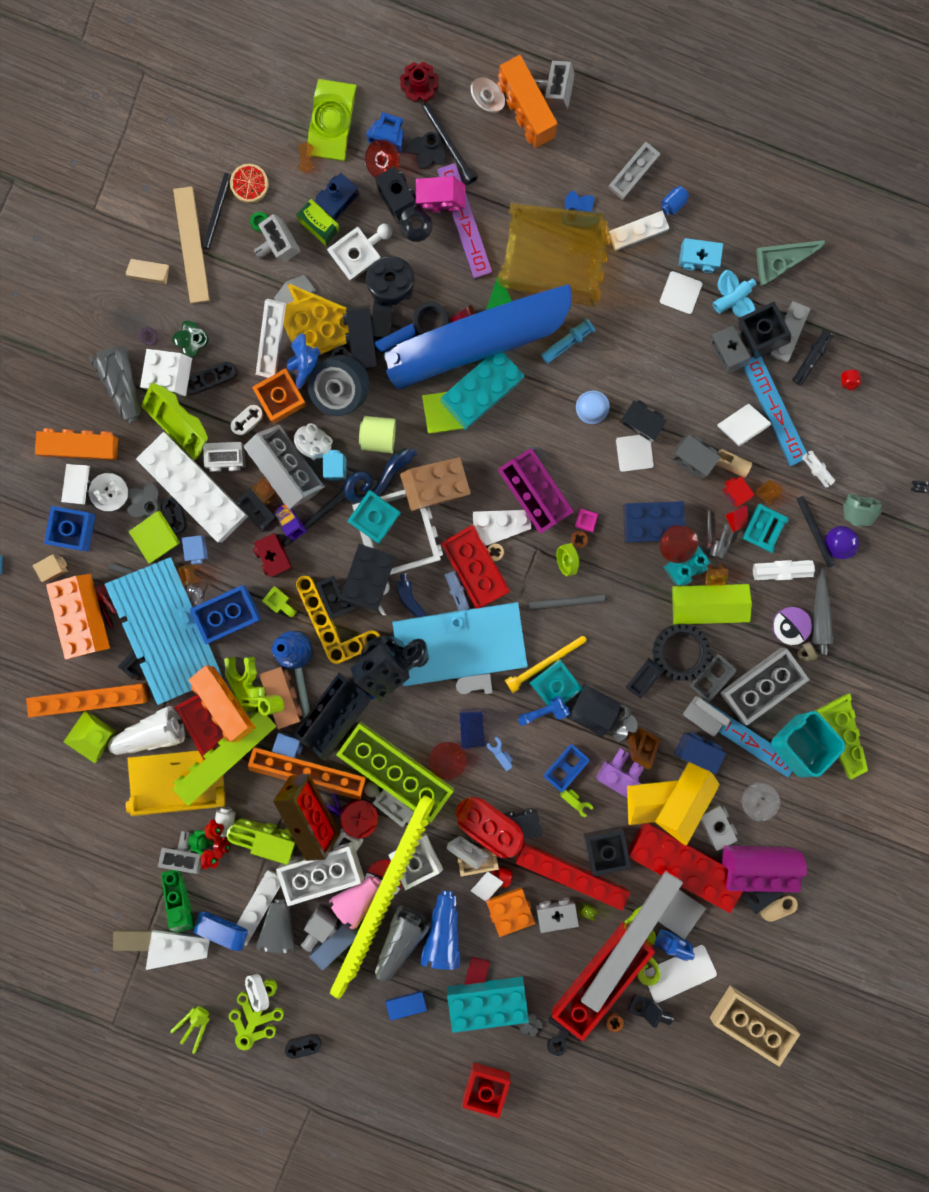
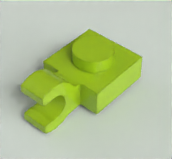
M276 586L262 600L276 613L282 610L290 617L297 613L292 606L287 604L290 598Z
M565 789L560 793L561 797L577 809L583 817L587 816L583 812L584 807L593 809L589 802H580L578 800L580 796L572 789L570 791Z

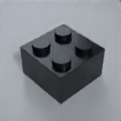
M775 301L738 318V327L754 359L791 343V332Z
M621 826L584 833L590 869L593 876L631 869L624 830Z

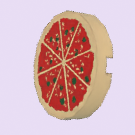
M243 164L232 173L230 187L238 200L251 204L257 203L265 197L269 188V182L264 170L259 166Z

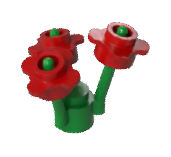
M214 819L209 821L205 830H195L188 840V844L191 847L190 851L201 855V867L205 870L210 867L213 869L217 868L219 858H223L224 854L230 850L228 838H221L224 825L216 823ZM207 846L213 847V851L206 850L203 852L201 850L207 848Z

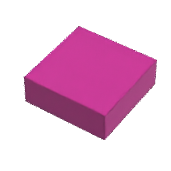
M580 508L574 527L593 533L599 514Z

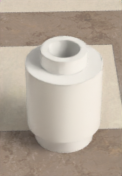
M221 807L220 810L216 811V823L224 825L222 837H227L228 829L234 824L236 813L230 807Z

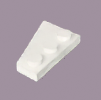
M525 510L473 512V524L485 546L531 529V519Z
M152 930L146 970L207 958L210 940L199 935Z

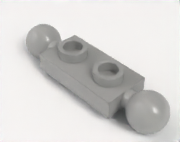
M368 782L365 784L364 793L368 797L376 798L373 802L376 807L401 827L406 823L409 824L411 816L414 814L411 808L384 789L380 792L376 783Z

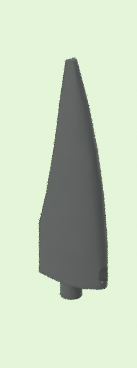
M819 568L812 622V645H820V654H828L827 645L833 644L832 613L823 568Z

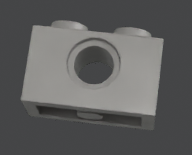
M715 803L706 809L700 822L712 846L718 851L724 848V845H730L738 841L735 836L738 833L734 825L729 824L727 820L729 814L725 807ZM717 822L723 823L720 830L714 829Z

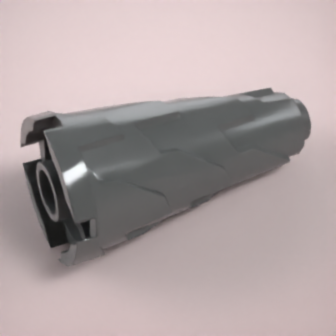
M123 345L121 349L119 346L96 352V359H94L93 355L89 356L91 366L93 365L98 378L113 400L121 419L127 421L128 424L139 421L138 417L141 416V409L135 392V383L126 345Z
M399 906L394 912L390 923L391 927L375 969L376 978L381 982L391 980L398 968H401L405 960L431 928L430 921L426 924L427 918L413 908L406 907L404 911L402 910L403 906Z

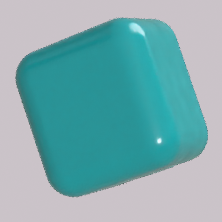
M816 711L795 715L771 741L773 750L800 778L821 776L845 750L843 739Z

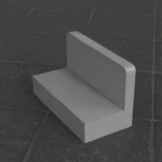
M697 696L694 697L683 713L686 718L711 736H715L722 725L727 726L730 722L729 718Z

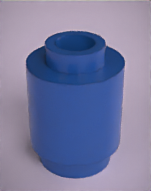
M682 186L673 188L661 201L663 212L666 215H675L687 203L689 198L688 192Z

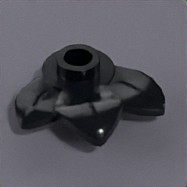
M428 132L423 137L414 138L407 147V152L417 155L416 160L419 169L429 167L432 162L441 165L444 161L445 152L441 147V138L435 132ZM434 140L435 144L429 145L428 142Z

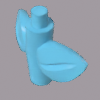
M725 270L718 280V289L724 296L712 303L716 312L720 314L732 307L734 314L742 317L755 311L754 303L746 297L752 292L751 288L756 286L755 280L751 279L748 282L743 281L739 284L737 276L732 271Z

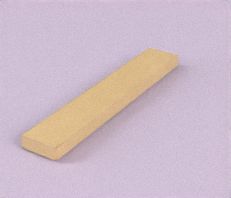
M191 186L173 189L190 303L210 302L194 188Z

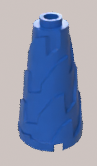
M288 631L273 642L272 653L281 666L288 669H299L310 661L313 655V646L305 634L298 631Z
M443 890L442 894H438L436 906L433 909L431 928L428 932L421 957V965L427 967L428 963H432L431 968L459 969L458 911H456V896L453 895L452 891Z

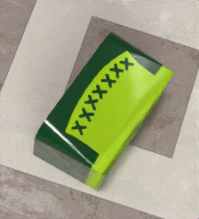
M312 199L296 214L298 221L326 247L340 230L339 224Z

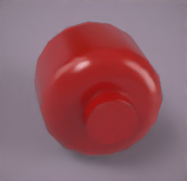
M854 369L844 371L841 374L842 387L849 391L858 388L861 385L860 372Z
M500 866L499 870L492 872V875L503 882L500 887L507 888L511 884L513 874L510 869Z

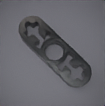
M223 362L189 376L188 386H190L191 381L194 383L200 382L199 377L204 386L202 387L201 384H197L194 386V390L187 386V393L196 395L233 380L237 375L236 367L230 362ZM225 367L232 369V371H230L231 375L228 376L226 373L220 375L222 377L221 380L219 378V375L216 373V370H218L219 373L225 372ZM209 373L215 375V381L211 384L205 381V376Z

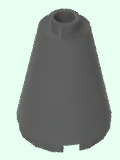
M275 899V903H270L256 950L260 951V947H264V952L287 953V949H290L291 953L295 952L291 909L286 904V900Z

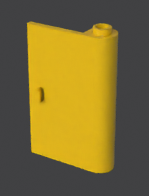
M199 751L127 758L131 796L129 801H126V812L130 813L131 816L226 806L224 775L189 806L172 790L176 786L174 782L181 775L186 777L191 773L188 770L196 762L201 764L204 761Z

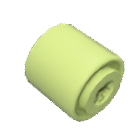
M364 416L359 431L361 450L393 454L396 419Z

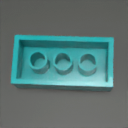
M504 352L484 359L441 397L440 402L466 431L521 383L524 374Z
M523 976L485 981L484 983L447 986L452 1033L529 1023Z

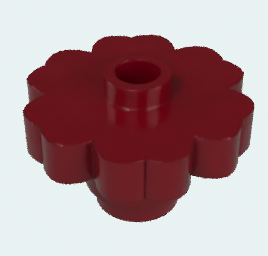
M412 62L405 67V74L400 76V88L405 92L408 100L414 103L421 100L425 103L434 97V91L439 88L438 75L433 73V66L428 65L426 62H422L419 65L416 62Z

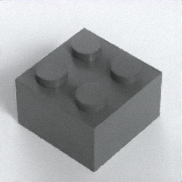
M687 435L680 441L669 458L700 480L708 476L720 459V456L717 455L718 452L714 448L704 446L701 443L702 440L697 436Z

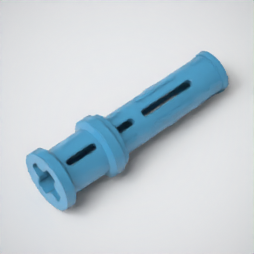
M585 317L583 322L575 328H570L569 333L541 353V357L549 364L570 346L582 342V339L590 332L594 333L595 328Z

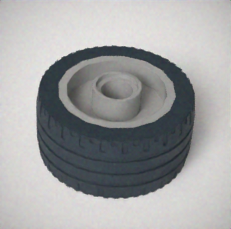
M345 355L331 356L318 363L312 370V373H310L308 393L314 405L323 413L332 416L347 415L359 408L366 400L370 388L369 376L363 365L354 358Z

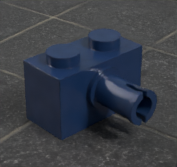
M340 173L329 181L325 190H321L317 194L315 203L336 221L357 198L359 190L349 179Z

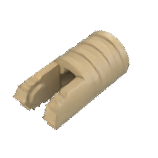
M723 449L719 450L718 456L721 458L715 465L746 478L751 469L752 462Z

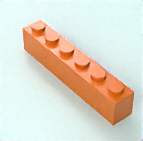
M146 682L26 698L28 718L149 702V693Z
M253 748L248 763L249 771L286 781L291 775L310 774L317 789L356 800H361L366 777L258 748Z

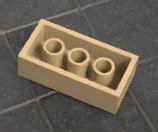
M731 985L710 1016L711 1021L716 1027L779 1067L800 1036L795 1026Z

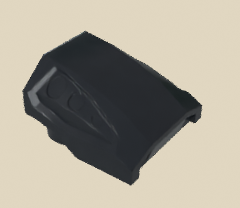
M583 684V689L566 718L603 737L615 721L619 713L620 703Z

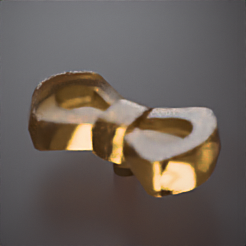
M302 142L297 147L301 154L298 169L304 173H309L314 169L310 161V153L314 147L308 142Z

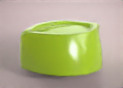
M573 544L561 545L556 552L559 569L566 577L577 574L579 558Z

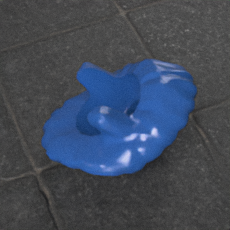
M303 333L299 334L292 342L295 356L287 360L289 371L298 370L296 376V387L298 389L302 388L306 378L312 373L318 362L317 355L321 354L318 347L312 348L306 345V336Z

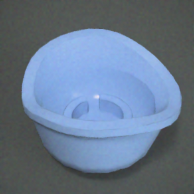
M587 391L576 402L577 415L583 422L588 424H597L604 420L610 408L607 397L599 391Z

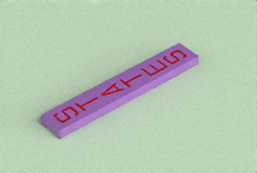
M456 163L437 169L439 177L454 176L461 181ZM465 193V208L459 209V212L451 213L475 280L492 274V270Z

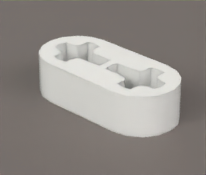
M257 405L247 407L231 422V430L239 436L247 434L263 419L264 413L262 409ZM251 410L259 411L257 413L258 418L252 417L250 420H248V418L252 415ZM245 421H247V422L243 425V428H244L243 431H241V430H237V431H236V429H237V425H236V424H237L238 422H239L240 424H242V423H244Z
M259 974L247 976L245 985L254 1011L266 1010L269 1006V999L261 976Z

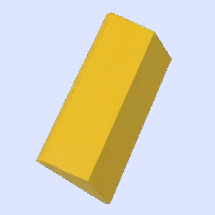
M689 762L655 820L658 825L685 846L691 839L720 786L712 772Z
M678 780L628 785V824L635 825L655 822Z

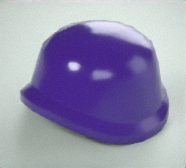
M835 527L826 535L825 543L832 557L847 559L854 556L858 551V537L849 527Z

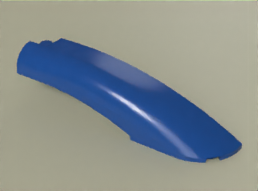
M570 284L485 310L397 344V347L383 352L389 368L386 372L390 381L396 388L403 389L452 369L514 350L551 335L564 323L568 310L571 308L572 292Z

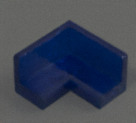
M483 708L460 709L462 749L484 746Z

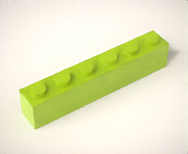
M256 709L252 711L248 717L256 728L239 742H230L225 738L221 739L218 742L220 746L215 751L211 748L203 756L205 760L201 764L196 762L188 769L191 773L186 777L181 775L174 782L176 786L172 790L187 806L194 802L277 726L267 715H262Z

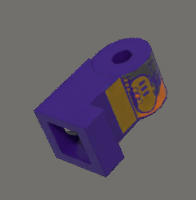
M283 504L274 510V514L280 521L284 533L291 540L295 541L308 532L293 508L289 509Z

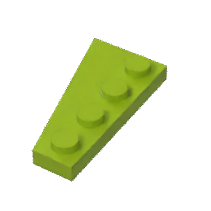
M847 693L815 711L843 739L845 750L838 759L848 779L852 780L867 772L868 768L863 747L859 740V729H857L855 723L856 716L851 705V695Z

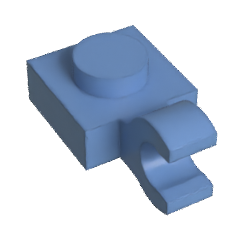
M495 737L497 746L492 747L487 743V748L494 753L507 772L513 767L511 764L513 759L507 751L503 753L500 749L501 741L498 737Z

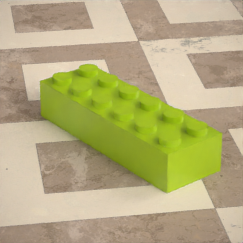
M361 721L337 753L339 758L413 811H415L423 796L426 795L433 799V807L426 819L430 823L454 791L451 785Z

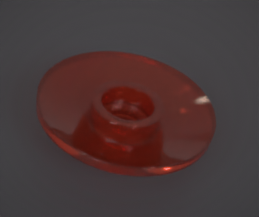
M384 139L372 142L365 154L366 167L373 177L394 166L398 170L400 156L397 148L390 141Z

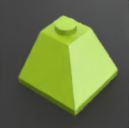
M85 710L64 740V743L93 763H96L117 731Z

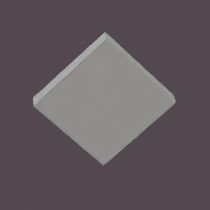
M679 889L658 922L685 940L706 907Z

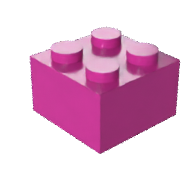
M454 176L416 179V203L422 206L423 209L428 210L429 213H441V210L459 212V209L465 208V184Z

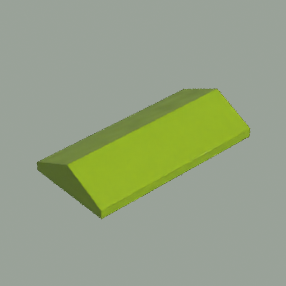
M749 584L672 586L673 624L750 622L752 601Z

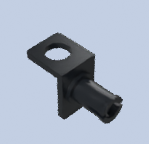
M636 994L633 996L627 1010L630 1014L645 1018L653 1028H657L659 1022L671 1025L674 1018L671 1012L663 1011L652 999ZM638 1001H642L644 1003L643 1008L636 1011L635 1004Z

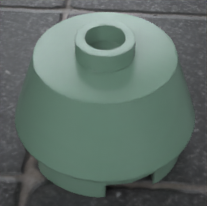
M848 494L846 501H843L844 519L858 527L872 526L882 513V510H880L882 504L871 497L867 499L858 497V494Z

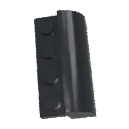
M338 673L293 734L302 744L313 749L321 759L326 761L372 698L351 679Z

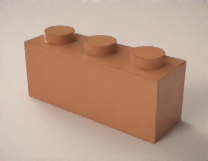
M281 666L259 674L262 685L265 687L266 695H278L284 701L283 711L273 714L277 728L280 729L300 722L302 720L301 716L304 715L301 706H297L295 700L297 698L296 690L289 683V680H291L289 670Z

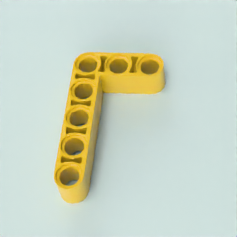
M302 576L297 580V590L327 657L332 663L338 664L361 654L362 648L368 642L367 637L369 634H375L377 637L381 636L379 632L371 630L342 643L333 620L328 615L315 580L309 576ZM308 579L311 583L308 590H304L301 586L302 581ZM311 597H316L319 601L315 608L309 604ZM320 614L325 615L327 619L324 625H320L317 622V617ZM327 632H332L334 634L333 642H327L325 640V634ZM355 641L360 645L358 652L351 651V642ZM335 649L342 652L340 660L334 659L332 655Z

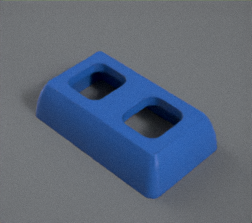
M412 323L375 342L376 349L384 354L383 352L397 347V344L414 338L416 336L414 324Z
M571 744L547 770L544 778L560 792H563L589 763V758ZM569 753H573L579 758V762L574 767L565 762V758ZM558 767L567 773L562 781H558L552 775Z

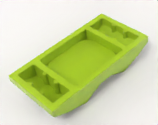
M318 79L308 133L307 156L345 162L356 85Z
M150 384L141 407L194 461L197 460L208 440L200 420L190 415L179 405L175 394L160 385Z

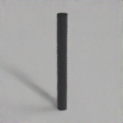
M224 173L202 247L210 249L229 187L231 175L228 173Z
M804 495L796 498L827 567L834 566L833 558Z

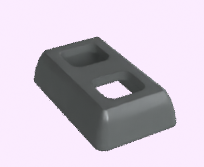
M718 654L705 667V671L695 678L690 686L703 699L710 702L736 673V669ZM716 663L725 669V672L719 678L711 672L712 667ZM703 678H707L712 683V687L707 692L698 686V683Z

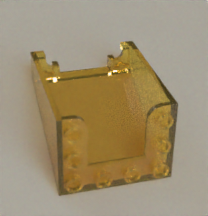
M511 203L509 214H512L511 222H509L510 233L505 263L502 264L503 271H499L498 275L500 286L537 294L570 284L572 303L596 307V301L600 302L601 298L599 283H603L604 280L602 266L607 262L608 252H605L606 245L610 244L611 238L610 228L608 227V221L605 220L604 213Z

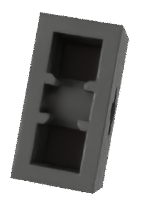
M733 325L712 334L710 344L727 375L749 364L751 352L747 346L743 345L741 333L738 330L736 331Z

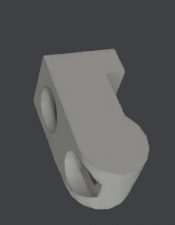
M490 673L459 678L456 683L457 691L461 694H468L472 690L484 689L485 694L492 693Z

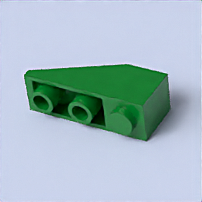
M169 870L162 872L161 879L169 930L179 933L195 928L192 908L181 871Z

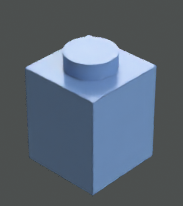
M205 536L182 538L185 561H191V564L203 563L202 560L208 559Z
M280 731L272 752L295 758L301 754L304 744H301L296 736Z

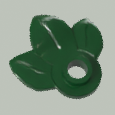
M183 321V330L173 335L172 342L182 348V354L194 358L197 356L199 349L207 345L209 338L207 333L199 329L195 322Z

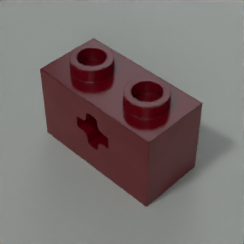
M277 533L254 542L255 548H253V551L257 558H261L264 564L261 567L266 576L269 575L270 578H274L293 568ZM269 552L276 553V556H274V561L268 559V557L270 556Z

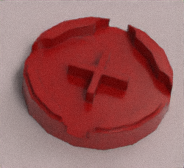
M365 800L349 802L340 814L341 827L350 837L365 838L371 835L377 827L378 813L376 808Z

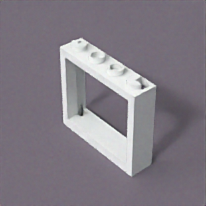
M405 490L381 496L380 498L386 502H391L407 496ZM360 503L352 505L354 511ZM430 507L420 509L434 556L394 567L390 575L441 560L440 556L443 555L440 544L436 545L435 538L438 537L435 526L431 527L429 519H432ZM360 531L363 544L374 548L372 539Z

